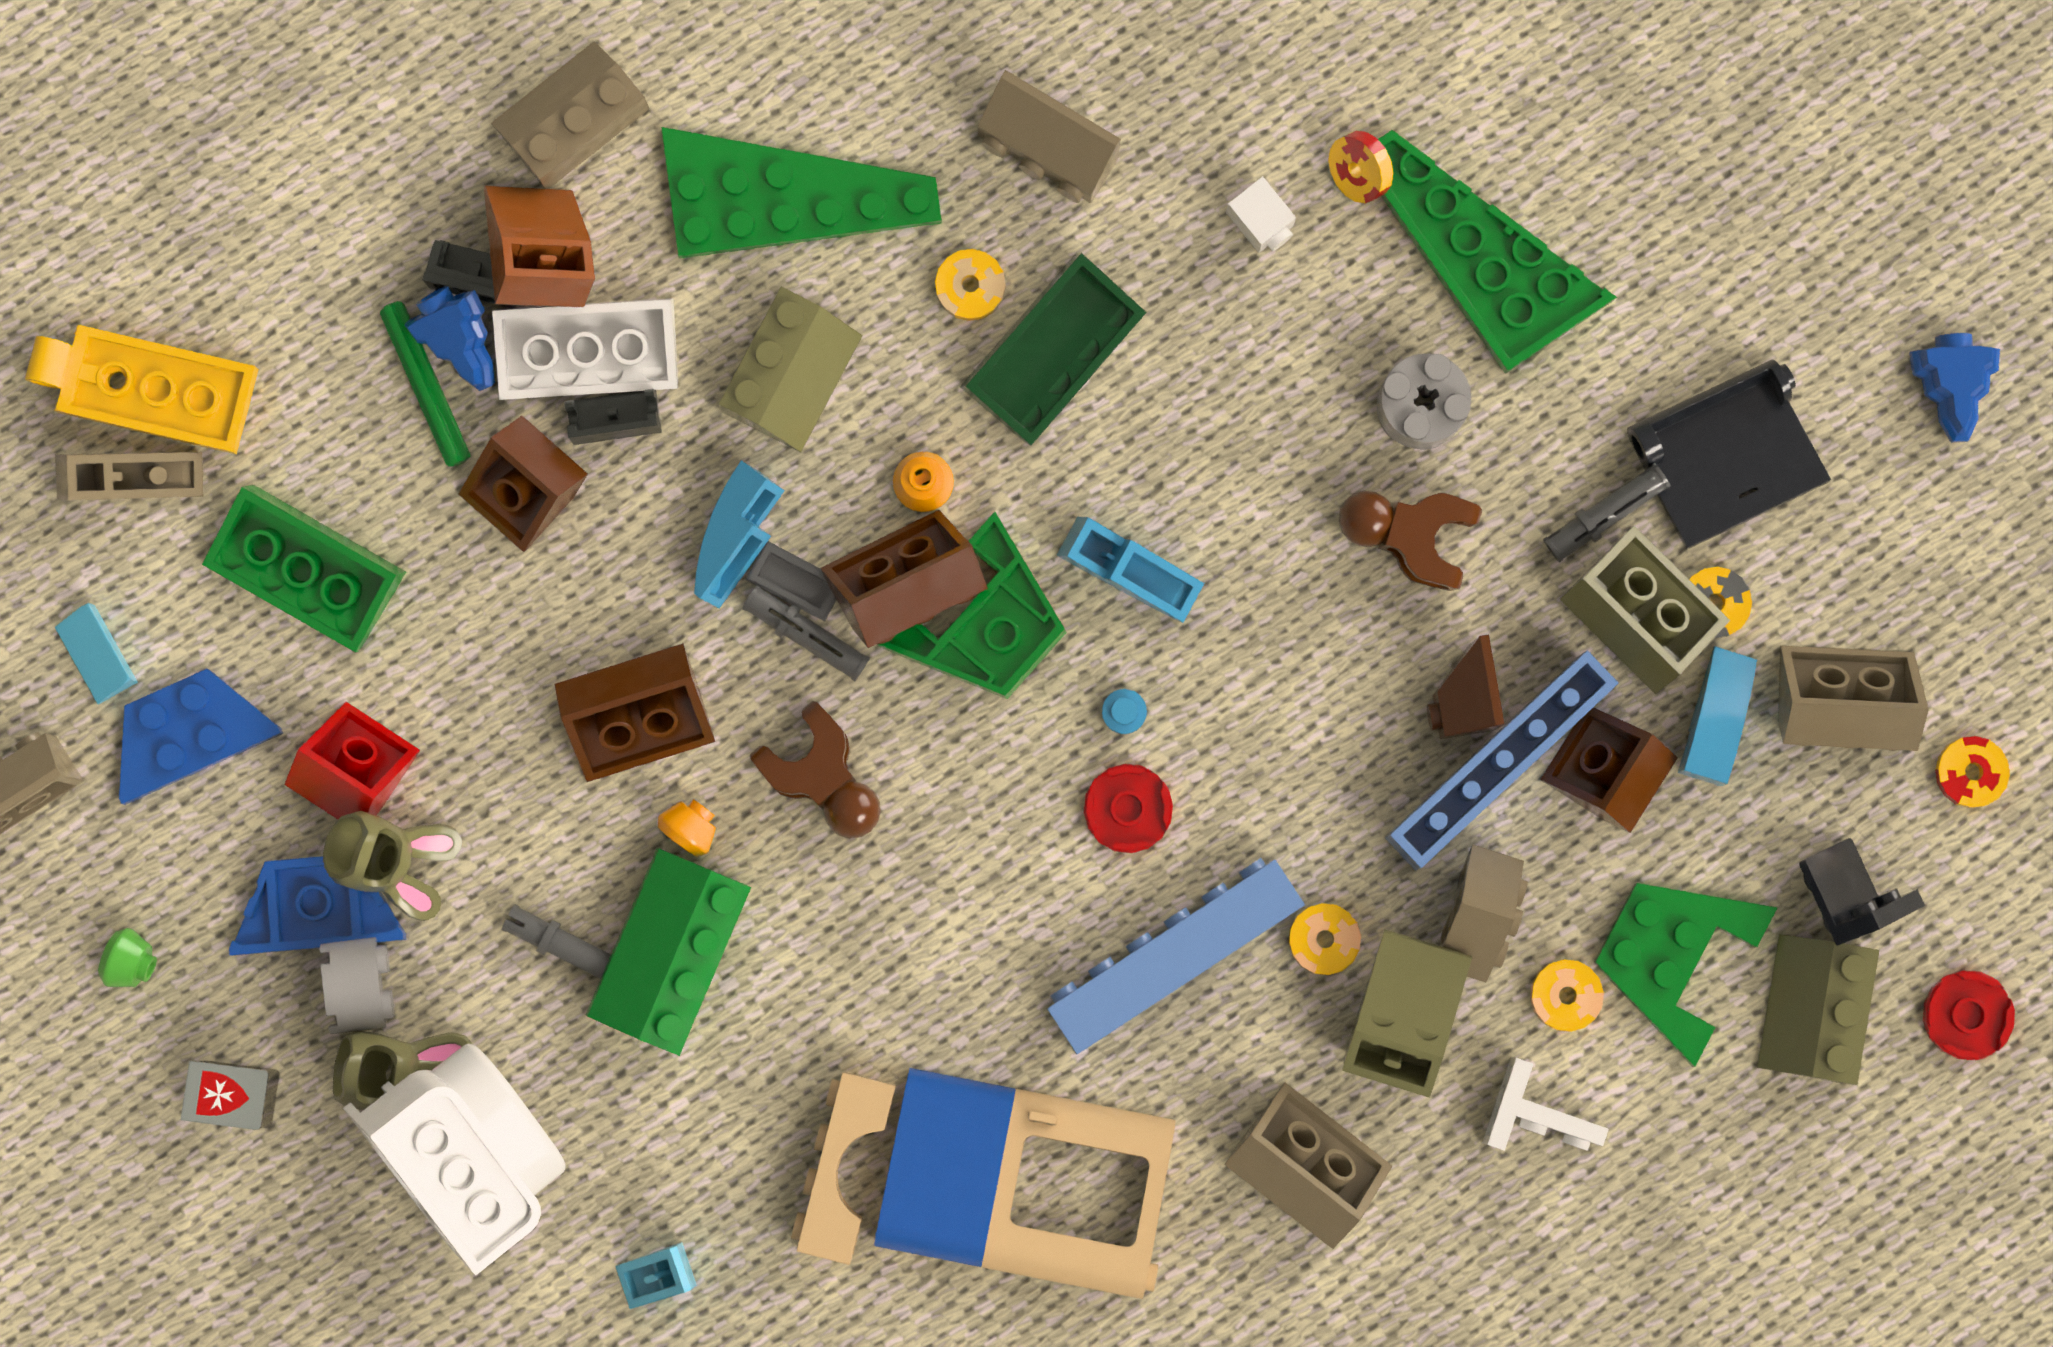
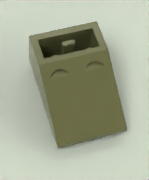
M1384 929L1347 1044L1342 1071L1430 1098L1444 1057L1472 956Z

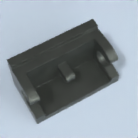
M435 240L426 272H424L422 279L428 288L437 290L448 286L452 294L455 295L475 290L480 301L495 304L490 253L450 244L442 240ZM496 304L508 308H515V305Z
M654 389L571 400L564 403L569 418V425H567L568 438L573 445L662 433L657 393Z

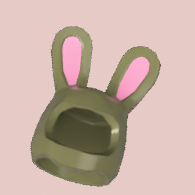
M358 811L341 816L332 826L325 840L323 863L325 870L335 883L359 891L382 892L408 917L426 921L434 918L439 912L441 897L433 887L407 875L411 867L412 857L435 861H449L459 854L462 848V839L456 829L448 825L431 824L402 829L382 817Z
M355 1031L349 1033L342 1039L335 1060L333 1073L334 1098L343 1106L351 1103L356 1109L365 1110L385 1094L381 1087L388 1081L393 1086H396L417 1070H433L462 1046L472 1043L465 1035L458 1033L440 1034L411 1043L374 1032ZM390 1065L391 1073H390V1076H389V1078H388V1080H387V1079H386V1070H387L388 1066Z

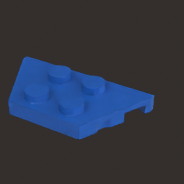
M210 669L200 671L124 706L119 800L122 805L131 803L283 734L281 727L271 721Z
M323 856L265 861L257 879L255 893L249 899L243 913L245 917L235 941H232L229 947V956L320 948V944L372 937H376L377 943L406 940V932L381 892L359 891L335 883L324 868Z

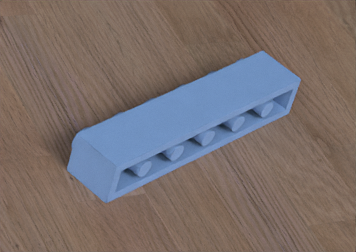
M1588 650L1585 651L1397 825L1385 839L1415 871L1421 869L1619 683Z
M1262 858L1258 859L1239 872L1243 878V881L1228 890L1223 882L1201 897L1206 905L1194 913L1190 914L1185 907L1165 920L1164 924L1168 930L1153 939L1149 932L1145 933L1125 946L1130 955L1116 964L1109 957L1090 969L1088 973L1092 979L1078 989L1072 981L1050 995L1055 1004L1047 1008L1075 1053L1079 1054L1305 906L1277 861L1273 860L1266 865Z

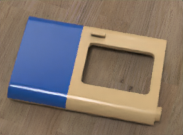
M909 1068L874 1246L1143 1299L1145 1290L1154 1291L1158 1273V1264L1151 1263L1176 1120ZM1035 1136L1142 1157L1147 1160L1149 1170L1136 1240L1132 1246L1124 1247L1017 1226L1011 1221L1010 1214L1023 1146L1028 1137Z

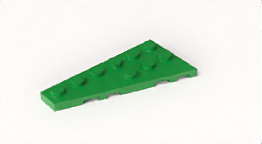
M661 127L679 259L942 223L936 177Z
M1394 130L1389 131L1378 139L1386 148L1393 168L1392 186L1386 194L1381 196L1505 374L1617 298L1606 288H1600L1584 276L1585 273L1572 263L1568 264L1549 250L1547 244L1493 204L1489 205L1474 194L1472 189L1461 180L1457 181L1435 165L1433 159Z

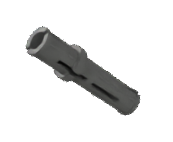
M1653 463L1644 472L1616 489L1588 510L1580 509L1574 513L1575 519L1550 536L1545 537L1543 541L1555 559L1560 563L1565 557L1590 540L1594 543L1600 540L1602 532L1634 512L1665 489L1670 488L1671 485L1661 469Z
M758 585L753 589L742 607L743 610L750 612L774 628L776 636L781 639L784 636L788 637L813 653L816 657L851 677L853 681L858 679L870 660V657L861 654L834 634L800 614L801 608L794 604L789 607L762 590ZM770 611H776L777 613L787 618L797 626L801 627L803 631H798L794 627L790 626L788 623L784 622L777 616L770 613ZM809 636H815L825 644L829 645L839 653L843 654V656L839 657L822 645L818 644L817 642L809 638Z
M516 904L512 907L508 915L524 923V927L506 919L502 926V931L537 946L536 952L542 955H546L548 952L601 979L611 954L560 929L561 924L554 920L548 923L519 908Z

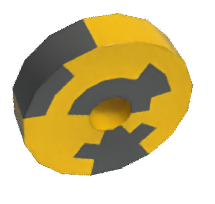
M1717 566L1704 568L1689 577V580L1707 598L1710 595H1718L1723 601L1720 611L1730 621L1714 639L1727 637L1742 628L1750 616L1752 598L1750 589L1741 576L1730 569Z

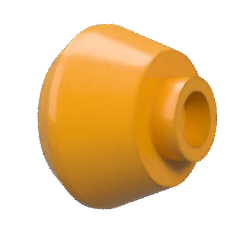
M916 452L908 455L898 464L893 476V488L897 498L905 507L917 512H930L941 507L949 499L954 485L953 474L947 462L931 452ZM918 471H923V473L915 475Z
M695 799L689 805L680 801L658 816V828L684 850L699 857L708 854L716 830V827L710 821L715 815Z

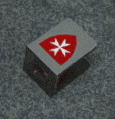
M207 1060L189 1061L180 1120L252 1130L270 1128L273 1123L280 1073L276 1069Z

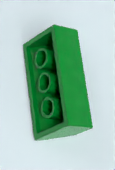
M657 848L585 1015L638 1040L680 1056L751 887Z

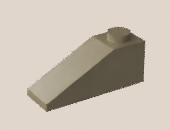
M202 452L55 455L57 499L204 497Z

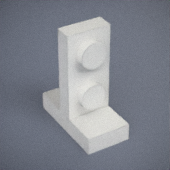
M1510 1058L1482 1142L1483 1144L1505 1151L1515 1118L1519 1117L1521 1118L1520 1128L1545 1136L1547 1128L1564 1133L1563 1143L1588 1151L1590 1143L1600 1146L1604 1145L1608 1128L1522 1099L1533 1063L1519 1058Z

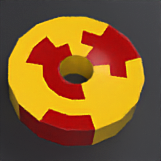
M1357 130L1335 140L1330 148L1328 162L1333 180L1341 192L1358 203H1368L1386 194L1392 186L1393 168L1387 150L1381 142L1368 132Z
M1978 736L1962 737L1948 744L1938 756L1935 768L1937 784L1943 795L1954 804L1967 808L1987 806L1999 799L2007 788L2010 777L2008 759L2002 749L1991 740ZM1969 764H1975L1979 769V777L1976 780H1970L1966 776L1965 770Z

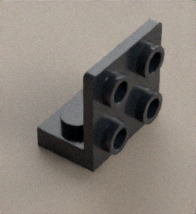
M1851 838L1843 840L1799 862L1804 882L1812 892L1821 911L1824 926L1831 933L1836 946L1880 930L1925 906L1918 889L1900 895L1898 889L1895 888L1878 895Z

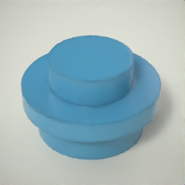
M1129 689L1114 691L1106 698L1102 707V717L1109 729L1119 734H1130L1137 731L1143 725L1147 716L1145 701L1138 693Z

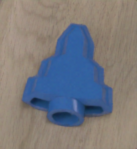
M444 286L418 301L416 305L421 314L410 319L404 325L416 342L427 344L437 358L450 361L459 376L478 391L491 387L495 383L493 360L484 346L488 332L481 316L485 309L476 291L471 290L453 296L449 287Z
M1969 333L1939 335L1935 337V347L1909 352L1912 374L1922 379L1925 396L1937 404L1938 421L1951 443L1968 442L1979 419L1978 401L1989 393L1990 376L1999 371L2000 349L1973 346V337Z

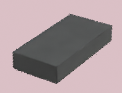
M769 541L759 553L745 579L749 583L760 586L761 589L789 604L798 606L801 610L824 622L836 602V598L820 568Z

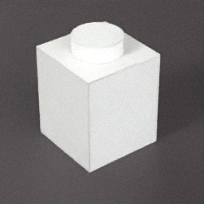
M1261 177L1228 203L1226 214L1258 253L1267 246L1272 251H1275L1293 236L1289 229L1293 227L1296 217L1264 177Z

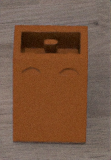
M485 186L484 196L495 304L584 307L595 281L591 240L573 190Z

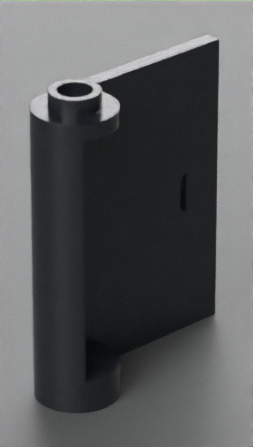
M1773 359L1627 428L1628 438L1644 470L1655 463L1671 485L1670 488L1665 489L1657 496L1686 550L1831 481L1828 472L1790 404L1792 399L1791 389L1796 387L1792 372L1786 364L1779 365ZM1753 489H1754V490H1757V491H1755V492H1753V493H1751V494H1749V495H1747V496L1742 497V498L1739 499V496H1740V495H1742V494H1744V493H1746V492H1748V491H1750V490H1753Z

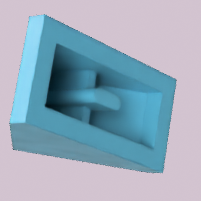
M682 1242L615 1266L630 1309L688 1292L697 1286Z

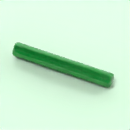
M401 301L390 303L383 307L380 311V316L448 467L461 465L470 458V452L423 345L417 343L404 326L411 319L405 304Z

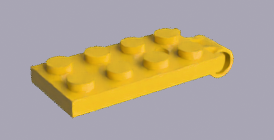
M82 325L76 326L73 345L44 336H36L25 380L41 386L61 389L58 402L55 405V412L237 455L259 371L256 366ZM116 373H122L125 376V384L119 389H114L110 385V378Z

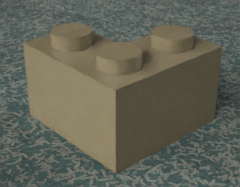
M1472 844L1460 872L1454 904L1442 930L1438 946L1472 956L1467 977L1486 983L1493 967L1501 968L1504 963L1509 942L1505 941L1507 935L1515 937L1518 932L1523 911L1516 909V907H1520L1528 881L1521 879L1524 865L1523 860Z

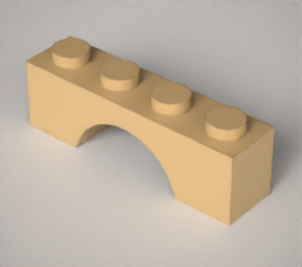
M842 1072L841 1080L832 1079L826 1100V1105L833 1107L829 1125L820 1124L814 1150L822 1151L818 1169L809 1167L803 1189V1194L810 1196L806 1214L797 1213L791 1239L799 1241L797 1252L847 1265L851 1264L863 1217L849 1207L841 1194L838 1184L839 1163L845 1150L857 1138L868 1133L884 1131L886 1129L897 1085L847 1072Z

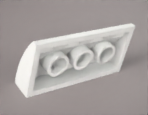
M673 298L587 303L584 307L540 306L496 309L492 311L499 400L632 392L648 389H678Z

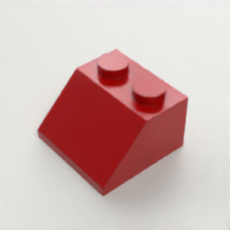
M345 702L298 749L284 785L337 820L341 816L358 811L377 815L420 752V749L348 702Z

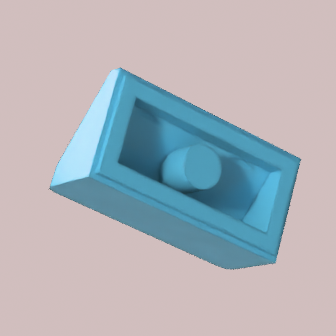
M86 603L55 627L98 705L138 683L95 605Z

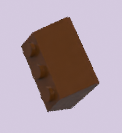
M940 510L926 515L821 567L823 576L849 624L867 648L876 644L886 643L893 639L896 634L916 624L926 623L933 619L936 614L954 605L966 603L976 594L988 589L972 545Z
M684 643L554 684L561 720L587 782L715 742Z

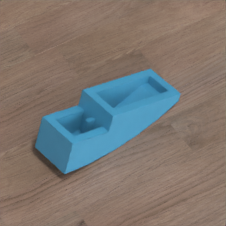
M742 460L726 483L712 512L702 541L696 569L694 594L719 609L771 538V535L759 526L785 491L760 471Z
M1078 516L1057 553V556L1079 569L1183 623L1205 584L1136 542L1124 539L1089 517Z
M1716 646L1713 647L1688 729L1690 733L1678 773L1717 786L1728 784L1749 706L1757 659Z

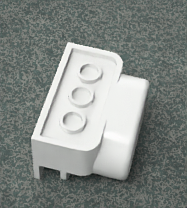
M465 1044L431 1071H416L408 1075L396 1086H393L388 1081L381 1087L385 1094L361 1113L351 1103L343 1109L445 1243L477 1275L531 1232L538 1224L541 1216V1207L534 1195L564 1172L565 1161L543 1128L495 1065L477 1046Z

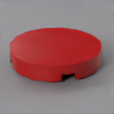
M1122 764L1108 768L1094 779L1085 795L1083 813L1088 830L1100 844L1114 852L1132 854L1149 849L1163 838L1171 824L1173 802L1169 788L1157 774L1141 765Z
M1960 970L1946 975L1931 987L1924 1002L1923 1023L1928 1037L1941 1052L1956 1059L1980 1060L1986 1058V1056L1992 1055L1995 1051H1999L2008 1042L2014 1029L2015 1008L2011 998L2008 997L2007 992L2003 989L2004 987L1997 979L1983 972Z

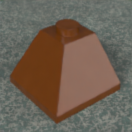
M1489 634L1479 636L1468 645L1433 694L1434 703L1427 704L1431 731L1439 730L1440 739L1490 732L1504 725Z

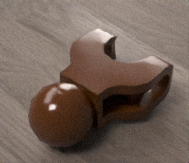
M1363 490L1353 493L1344 501L1339 513V524L1342 533L1354 544L1364 547L1379 545L1378 549L1391 553L1397 559L1403 574L1410 581L1446 591H1454L1461 588L1463 572L1459 567L1451 565L1439 557L1435 549V535L1444 524L1454 523L1467 527L1478 524L1482 509L1473 502L1447 493L1431 495L1414 505L1401 502L1391 505L1379 493Z
M811 701L802 710V718L808 723L814 735L813 748L806 757L796 762L783 761L768 747L759 746L750 754V759L780 795L793 799L807 798L813 800L824 810L825 821L829 828L837 835L849 839L862 837L871 832L878 823L881 813L880 801L871 788L865 784L858 783L849 772L847 765L850 753L849 741L844 731L818 702Z

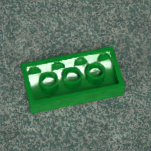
M255 485L241 487L202 563L203 566L355 653L359 652L406 574V571Z

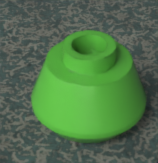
M131 928L116 931L109 939L100 959L98 975L107 987H136L141 981L147 982L150 979L156 966L157 957L152 955V946Z

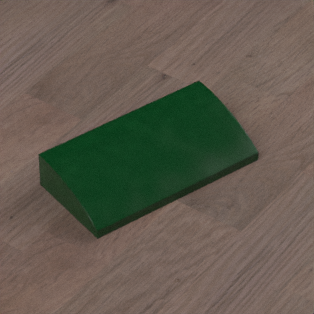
M1083 253L1075 254L962 383L960 388L1020 439L1031 446L1147 312Z

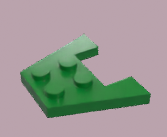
M994 511L969 539L975 554L997 573L987 584L988 589L978 594L939 639L922 624H916L896 634L890 641L877 645L901 657L1008 699L1067 632L997 513Z
M1635 883L1594 964L1692 1067H1696L1716 1027L1676 1006L1716 927L1755 948L1758 947L1778 907Z

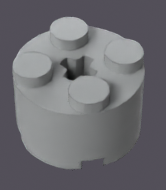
M1417 354L1400 361L1389 372L1379 390L1377 399L1378 419L1387 435L1401 445L1420 450L1433 449L1449 441L1463 425L1471 408V390L1467 378L1456 364L1442 354ZM1419 393L1423 398L1431 397L1433 400L1429 411L1424 405L1417 407L1414 404Z
M376 937L320 944V953L329 952L330 962L321 964L326 1016L336 1015L337 1024L328 1026L330 1034L386 1028V1019L395 1017L392 990L383 991L381 973L390 972L387 945L378 946Z

